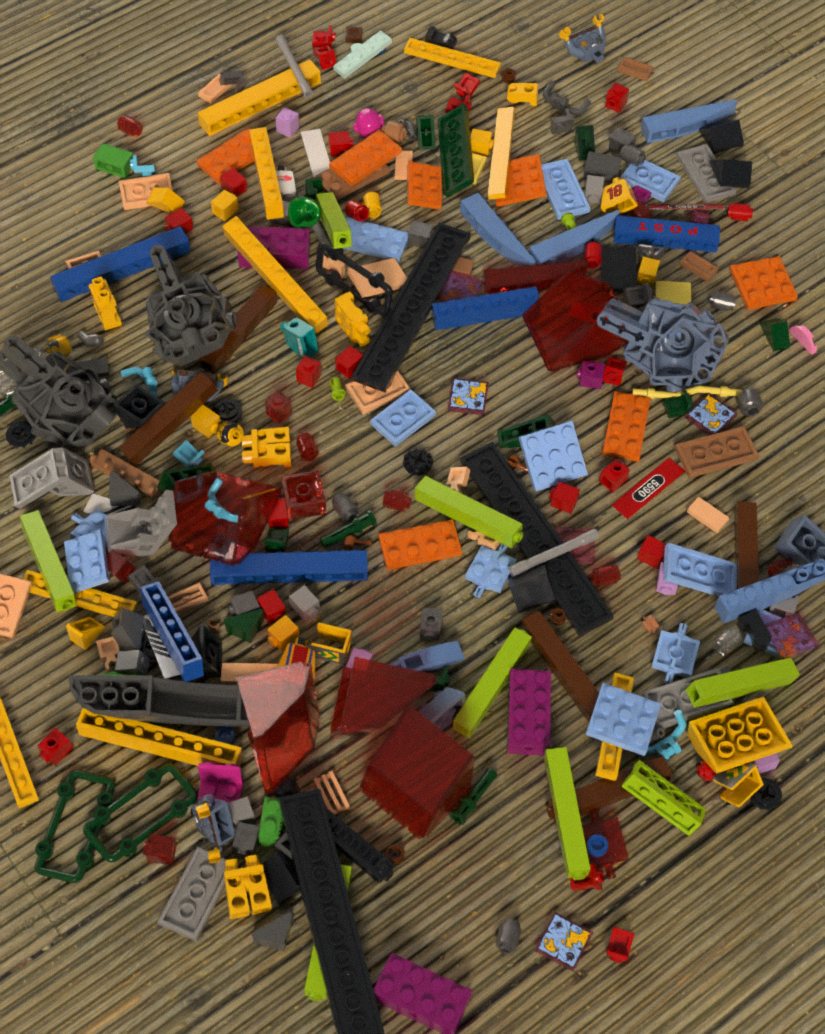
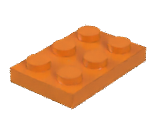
M408 162V205L441 209L442 174L440 166Z

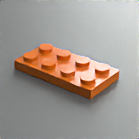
M250 128L245 129L197 160V165L217 184L221 183L220 176L224 172L232 168L240 171L254 162L250 141Z
M377 130L331 161L329 168L350 186H354L402 153V147L381 130Z
M614 391L602 455L639 462L651 398Z
M453 519L378 534L387 570L462 556V549Z

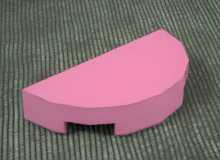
M804 325L791 327L789 332L811 355L816 353L817 345L814 346L812 340L814 336L811 331Z

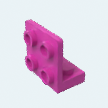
M199 763L198 770L201 782L198 801L207 794H212L215 799L223 800L227 803L241 799L243 789L241 767L235 764Z

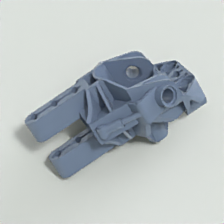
M656 297L653 300H649L644 312L619 300L612 299L597 317V324L601 328L629 341L623 353L625 359L638 369H641L650 378L652 385H666V390L669 392L683 391L686 387L690 388L707 382L711 378L729 341L728 334L722 325L716 322L714 316L708 310H704L701 313L692 302L685 305L660 300ZM672 331L670 337L667 338L668 333ZM677 333H683L685 339H679ZM715 338H722L724 340V343L718 344L715 341ZM671 346H674L675 348H684V347H686V349H684V350H676V349L672 348ZM705 369L708 375L700 374L699 370ZM695 375L696 381L692 382L693 376Z

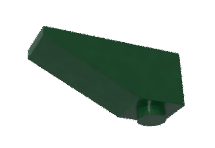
M547 414L497 431L499 447H521L518 437L555 426L556 423Z
M211 463L164 471L157 488L161 494L165 490H172L174 499H177L214 482L220 476Z

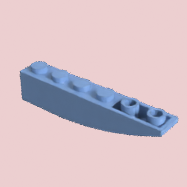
M737 100L643 117L641 131L647 143L688 135L699 131L700 128L714 125L734 114Z
M476 193L461 200L460 213L478 235L503 257L527 272L534 273L536 264L534 256L527 252L525 246L517 240L515 234L497 216L496 211L490 208L486 199L482 198L479 193Z
M620 211L609 212L602 217L595 218L588 223L578 225L576 228L564 231L557 236L550 237L543 242L529 247V254L533 255L536 260L535 268L537 271L542 272L584 252V247L589 242L601 240L614 228L616 216L620 215Z
M820 559L720 595L714 608L724 624L752 611H760L824 581L825 561Z

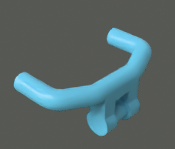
M132 367L120 371L122 378L134 374L139 375L144 379L149 392L157 397L156 385L158 382L153 377L151 367H145L144 369Z
M216 478L208 491L209 500L206 502L205 508L214 512L213 514L218 519L223 518L239 524L247 522L256 507L249 504L242 516L231 514L217 501L215 494L223 481Z
M682 710L674 712L678 726L671 735L652 746H648L645 755L656 753L659 757L663 756L666 761L673 754L677 755L682 752L678 743L675 742L686 729V721Z

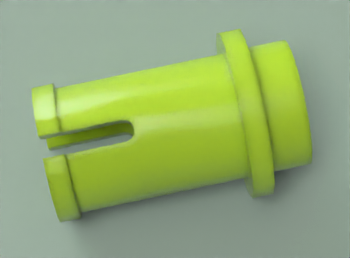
M568 212L562 215L561 222L565 224L567 231L577 227L573 214Z
M333 377L332 380H329L332 390L331 397L336 401H341L344 399L346 392L342 389L340 378Z

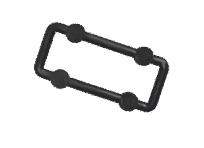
M320 242L317 248L316 270L324 277L326 283L329 286L336 285L346 293L351 292L355 299L365 305L369 313L374 314L376 312L380 316L386 317L391 308L393 290L389 284L384 282V275L381 272H374L372 274L344 255L343 248L334 249L328 243ZM324 250L327 251L328 256L332 260L337 261L339 259L367 278L372 287H380L385 290L384 307H380L381 303L377 298H362L359 292L340 280L341 277L337 271L328 272L323 269Z

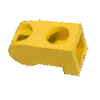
M510 84L507 91V100L511 103L530 102V105L537 106L538 84Z

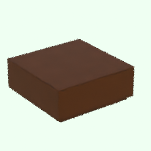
M347 27L346 43H362L363 27Z

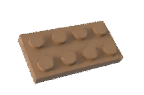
M384 164L354 186H350L330 168L316 175L315 178L321 177L325 193L333 192L336 200L389 174L390 168Z
M745 426L675 445V450L688 478L748 463L759 458V454Z

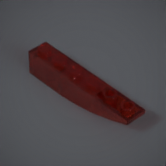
M588 261L483 270L485 295L536 287L537 291L553 288L587 275Z

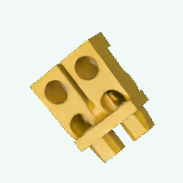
M102 277L92 279V284L88 286L95 310L104 330L121 326V319L115 308L117 304L106 279L103 280Z
M348 292L335 298V320L350 338L351 343L357 342L360 347L369 344L370 338L368 334L370 333V327L368 326V317L366 314L363 315L362 310L354 305L353 294Z
M289 427L261 429L258 431L257 429H252V435L242 436V447L252 448V450L242 451L243 463H253L254 468L270 465L292 467Z
M257 855L245 857L246 867L238 869L237 859L225 861L223 878L230 920L247 917L250 910L251 915L271 912L272 905L263 864L260 865ZM247 892H248L249 901H250V909H249V904H248Z

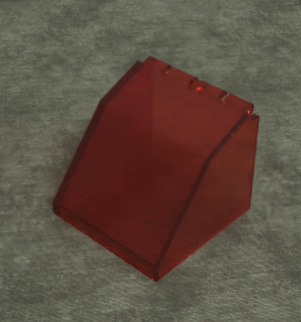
M568 270L522 315L548 371L553 372L582 364L583 361L589 362L607 357L629 343L628 340L601 328L597 324L598 315L606 304L616 296L611 285H607L606 281Z
M211 471L176 481L174 502L177 525L169 534L168 541L172 542L171 549L181 552L186 551L188 554L198 557L203 556L205 559L216 562L220 561V563L230 566L240 564L257 546L278 502L282 488L219 471ZM216 478L223 481L215 494L217 501L231 514L238 515V523L230 522L223 518L218 519L213 514L214 512L205 508V504L209 500L208 491Z
M355 657L353 668L343 667L330 728V731H332L330 738L334 740L368 734L385 726L435 685L437 675Z
M301 661L236 678L252 731L247 734L265 795L273 793L315 748L320 716L310 663L303 665Z
M408 705L368 764L360 787L363 788L362 793L372 801L376 799V805L388 815L392 812V818L404 828L408 825V831L416 838H425L459 803V799L471 790L475 756L411 705Z

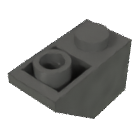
M124 608L113 617L111 634L122 651L141 650L143 645L141 637L145 628L143 624L144 616Z

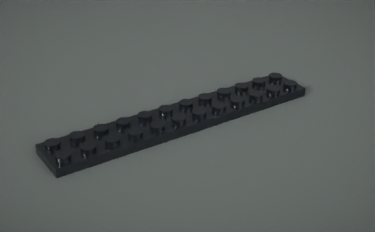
M438 223L354 371L352 381L386 393L430 313L432 303L436 302L468 244L471 233Z
M493 442L460 457L463 467L470 469V477L491 508L522 523L523 538L516 545L526 559L563 544ZM569 551L535 566L546 565L556 598L555 602L565 611L568 621L579 637L613 620V614Z
M316 789L279 797L278 802L336 1033L385 1034L321 790Z

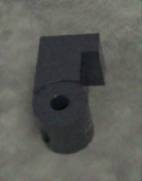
M430 26L425 35V42L454 49L457 44V38L453 34L438 32L436 27Z
M757 610L739 617L736 624L739 630L745 629L752 639V646L755 650L765 651L771 642V634Z

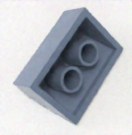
M450 687L445 688L443 691H438L430 703L423 704L414 717L410 716L405 720L403 734L421 750L453 722L465 703L466 694L463 691Z

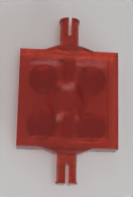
M595 808L594 812L591 809L589 813L592 822L582 825L586 849L589 837L600 834L607 839L608 850L602 857H594L587 851L589 864L605 868L607 879H611V875L612 879H614L616 875L613 865L629 860L618 817L600 820L598 809Z

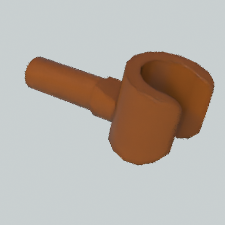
M512 455L507 458V463L511 469L517 467L528 472L527 467L519 462L517 456Z
M347 536L344 549L353 550L355 545H371V540H358L354 536Z

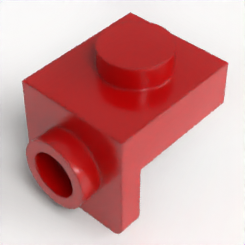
M465 73L459 84L454 83L453 86L456 89V94L460 97L469 95L471 98L481 82L470 74Z
M613 926L606 955L610 956V960L622 963L623 960L628 961L635 935L634 932Z

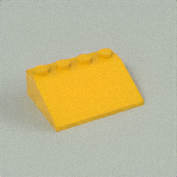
M764 696L689 721L687 736L695 751L716 774L790 749L793 746Z

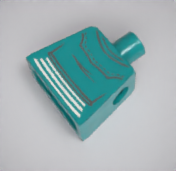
M294 318L290 322H282L280 329L284 332L286 344L302 359L304 356L311 358L319 352L314 327L299 318Z

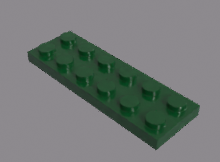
M464 103L438 118L443 195L447 198L474 183L468 107Z

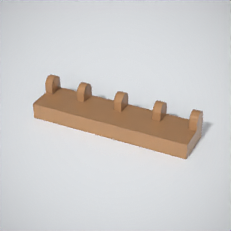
M101 449L97 455H91L90 463L92 467L110 476L112 471L115 472L139 493L151 500L160 492L157 488L160 482L158 479L111 453Z

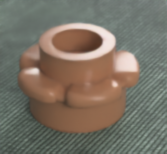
M652 615L643 617L644 621L641 624L645 630L655 633V630L659 628L656 620Z

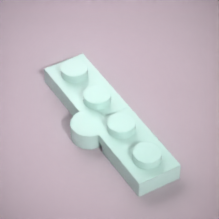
M380 30L363 44H353L351 46V53L333 66L334 71L344 79L392 44V39Z

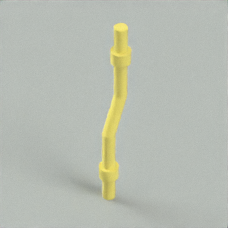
M697 385L685 389L688 396L696 393L717 394L719 397H727V395L738 396L742 392L741 389H731L728 386L710 387ZM632 388V395L651 399H670L679 397L682 391H657L655 388Z

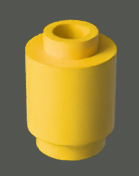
M375 192L366 193L363 196V203L369 210V218H377L382 211L380 195Z

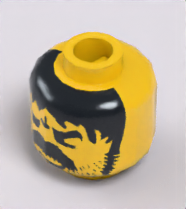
M225 421L218 426L216 436L221 444L237 446L242 442L244 431L239 424Z

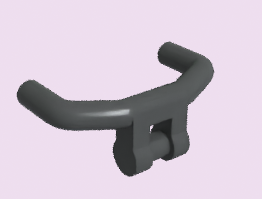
M550 81L543 90V97L551 106L563 112L564 109L568 108L570 114L573 115L584 114L591 104V101L586 99L579 109L571 108L568 105V98L561 97L556 92H553L550 96L549 93L555 86L553 81Z

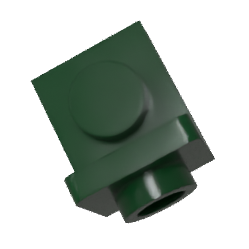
M321 177L305 179V191L308 198L315 200L316 194L323 191Z
M683 390L681 396L665 399L662 405L668 419L688 415L693 406V400L691 396H688L687 391Z
M270 527L264 542L265 551L285 553L289 530Z
M444 668L442 677L433 672H422L419 688L434 692L443 691L450 684L451 675H448L449 668Z

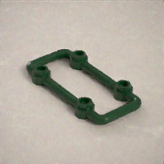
M165 764L158 770L150 769L146 772L143 781L108 807L101 806L96 808L93 813L94 817L84 824L83 833L107 862H116L123 856L131 857L136 853L137 846L173 818H183L187 814L188 807L197 800L198 793L174 764ZM170 772L189 794V797L185 800H175L171 804L169 812L133 839H123L120 842L119 849L111 854L91 829L96 825H106L109 823L112 813L147 787H157L160 785L162 776Z
M82 770L71 771L66 781L58 786L57 794L59 800L45 838L35 847L38 857L34 868L37 874L70 883L80 882L84 877L86 869L91 868L94 864V857L92 855L94 846L89 840H87L85 849L76 856L78 864L76 874L46 868L43 865L45 860L49 859L54 853L51 843L66 802L75 795L73 788L75 778L107 785L105 792L97 797L99 807H108L115 801L113 797L115 782L112 778ZM96 825L91 829L97 837L102 825Z

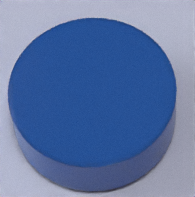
M222 726L217 729L215 739L216 741L233 745L236 741V733L232 727Z
M600 834L590 836L587 840V851L594 857H602L606 854L608 850L607 839Z

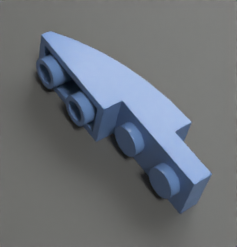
M458 641L412 652L399 657V661L381 668L390 688L420 676L422 672L434 673L464 661L465 658Z

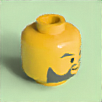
M61 334L48 338V342L45 344L48 354L53 351L61 352L62 356L69 358L68 355L72 352L68 338Z

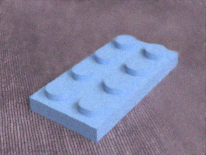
M568 159L541 164L547 198L557 220L562 219V215L568 212L574 216L590 213V206Z
M344 216L351 229L352 247L343 249L386 260L395 258L397 263H400L408 244V232L365 221H357Z
M668 543L665 545L664 581L719 597L720 595L737 590V563Z

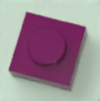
M638 185L633 189L638 205L643 207L651 197L652 192Z

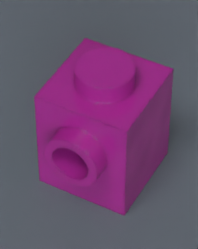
M583 361L582 368H578L577 379H580L579 386L601 389L605 364Z

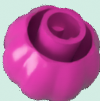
M365 108L357 114L356 123H353L355 133H359L365 139L377 130H382L381 128L384 125L383 117L381 114L378 115L376 110Z

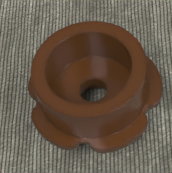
M507 68L500 75L502 81L509 84L514 82L517 74L511 68Z
M561 607L553 608L549 612V619L556 626H561L568 620L565 611Z
M390 845L384 852V856L394 865L397 863L401 864L405 859V851L399 845Z

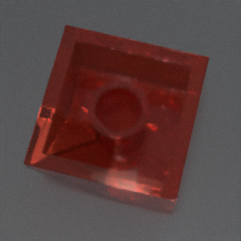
M319 470L281 476L288 520L326 514V502Z

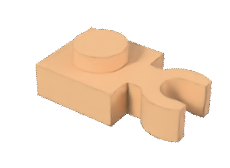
M324 255L323 268L328 272L337 271L340 274V279H342L345 275V263L340 260L334 261Z
M451 467L447 481L449 488L463 494L461 488L467 486L470 469L468 467Z
M468 531V538L472 540L478 539L479 545L496 550L500 542L478 531Z
M114 637L96 641L101 662L106 661L105 668L108 673H110V666L116 665L117 655L120 652Z

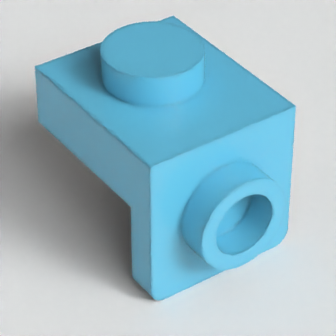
M133 155V159H130L131 170H134V173H142V176H152V172H156V165L138 166L137 155Z
M186 440L172 455L185 467L199 465L204 460L202 456L205 451L203 449L200 452L197 451Z

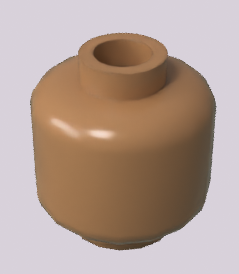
M388 121L381 130L397 144L404 142L407 136V129L404 124L396 121Z

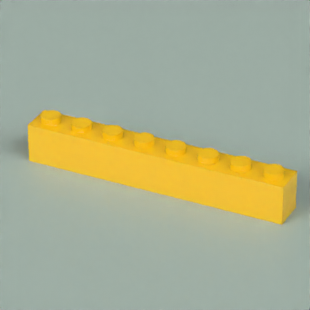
M310 59L298 65L311 88L321 83V72ZM290 68L197 112L199 125L208 136H211L302 91Z
M237 216L222 226L225 237L268 285L277 292V295L300 320L314 327L315 335L328 326L327 316Z
M82 708L76 723L78 733L81 736L196 766L199 763L213 762L217 765L235 764L240 767L243 759L242 748L137 720L97 715Z

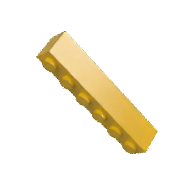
M266 127L249 129L267 220L283 218V202Z

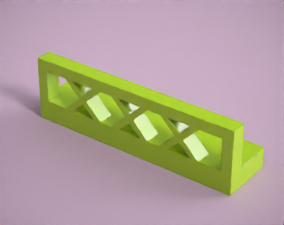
M638 760L635 763L632 773L623 781L622 787L690 836L702 825L706 809L642 761ZM639 769H640L642 772H644L647 777H645L644 775H642V774L639 772ZM691 808H693L695 811H697V812H698V815L695 814V813L692 811Z

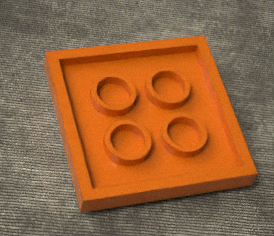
M535 154L510 160L506 198L495 199L496 206L501 207L547 197L540 155Z
M780 256L730 265L729 271L747 310L797 300L798 295Z

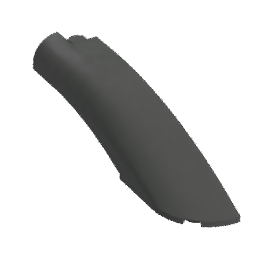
M69 675L70 689L76 701L84 709L97 715L137 721L195 726L278 727L279 685L205 684L156 678L152 675Z

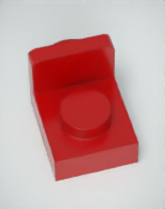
M329 25V31H313L312 47L328 45L332 48V41H335L336 35L335 31L332 30V25Z
M328 45L313 49L314 56L319 60L322 70L332 68L336 64L334 50Z
M466 95L464 100L451 97L445 108V113L452 111L463 103L468 107L469 112L472 105L470 96Z
M609 357L605 367L603 382L620 386L627 361Z
M590 864V872L586 878L581 880L570 878L571 889L573 891L595 888L598 891L602 890V883H604L603 871L595 864Z

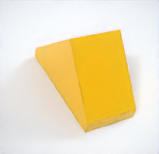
M168 187L153 188L146 203L165 212L173 213L183 208L185 201Z
M90 616L68 623L66 626L70 640L84 650L93 643L105 628L104 625Z

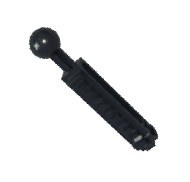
M281 777L276 780L273 786V795L275 798L297 794L299 793V786L294 779ZM325 807L335 847L376 882L381 883L382 880L388 882L393 876L392 869L394 864Z

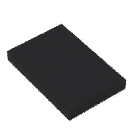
M602 247L601 291L623 292L625 288L637 286L636 248Z

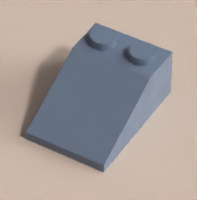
M806 515L791 520L775 544L774 549L786 560L798 567L820 559L825 561V533Z

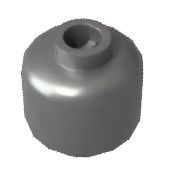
M745 389L737 397L739 409L746 416H755L763 408L761 396L755 389Z

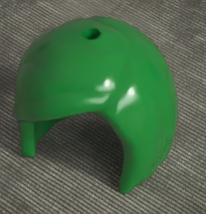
M297 197L291 200L288 218L292 226L296 228H312L318 223L321 208L315 200L308 197Z

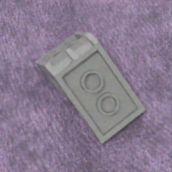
M52 448L9 475L14 504L19 509L47 492L57 496L90 495L94 492L88 460L65 448Z
M165 490L151 510L135 508L108 515L105 519L108 553L141 557L155 554L177 525L173 491Z

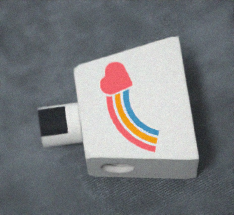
M279 165L276 168V175L281 198L284 201L291 202V200L296 198L293 172L286 171L285 166Z

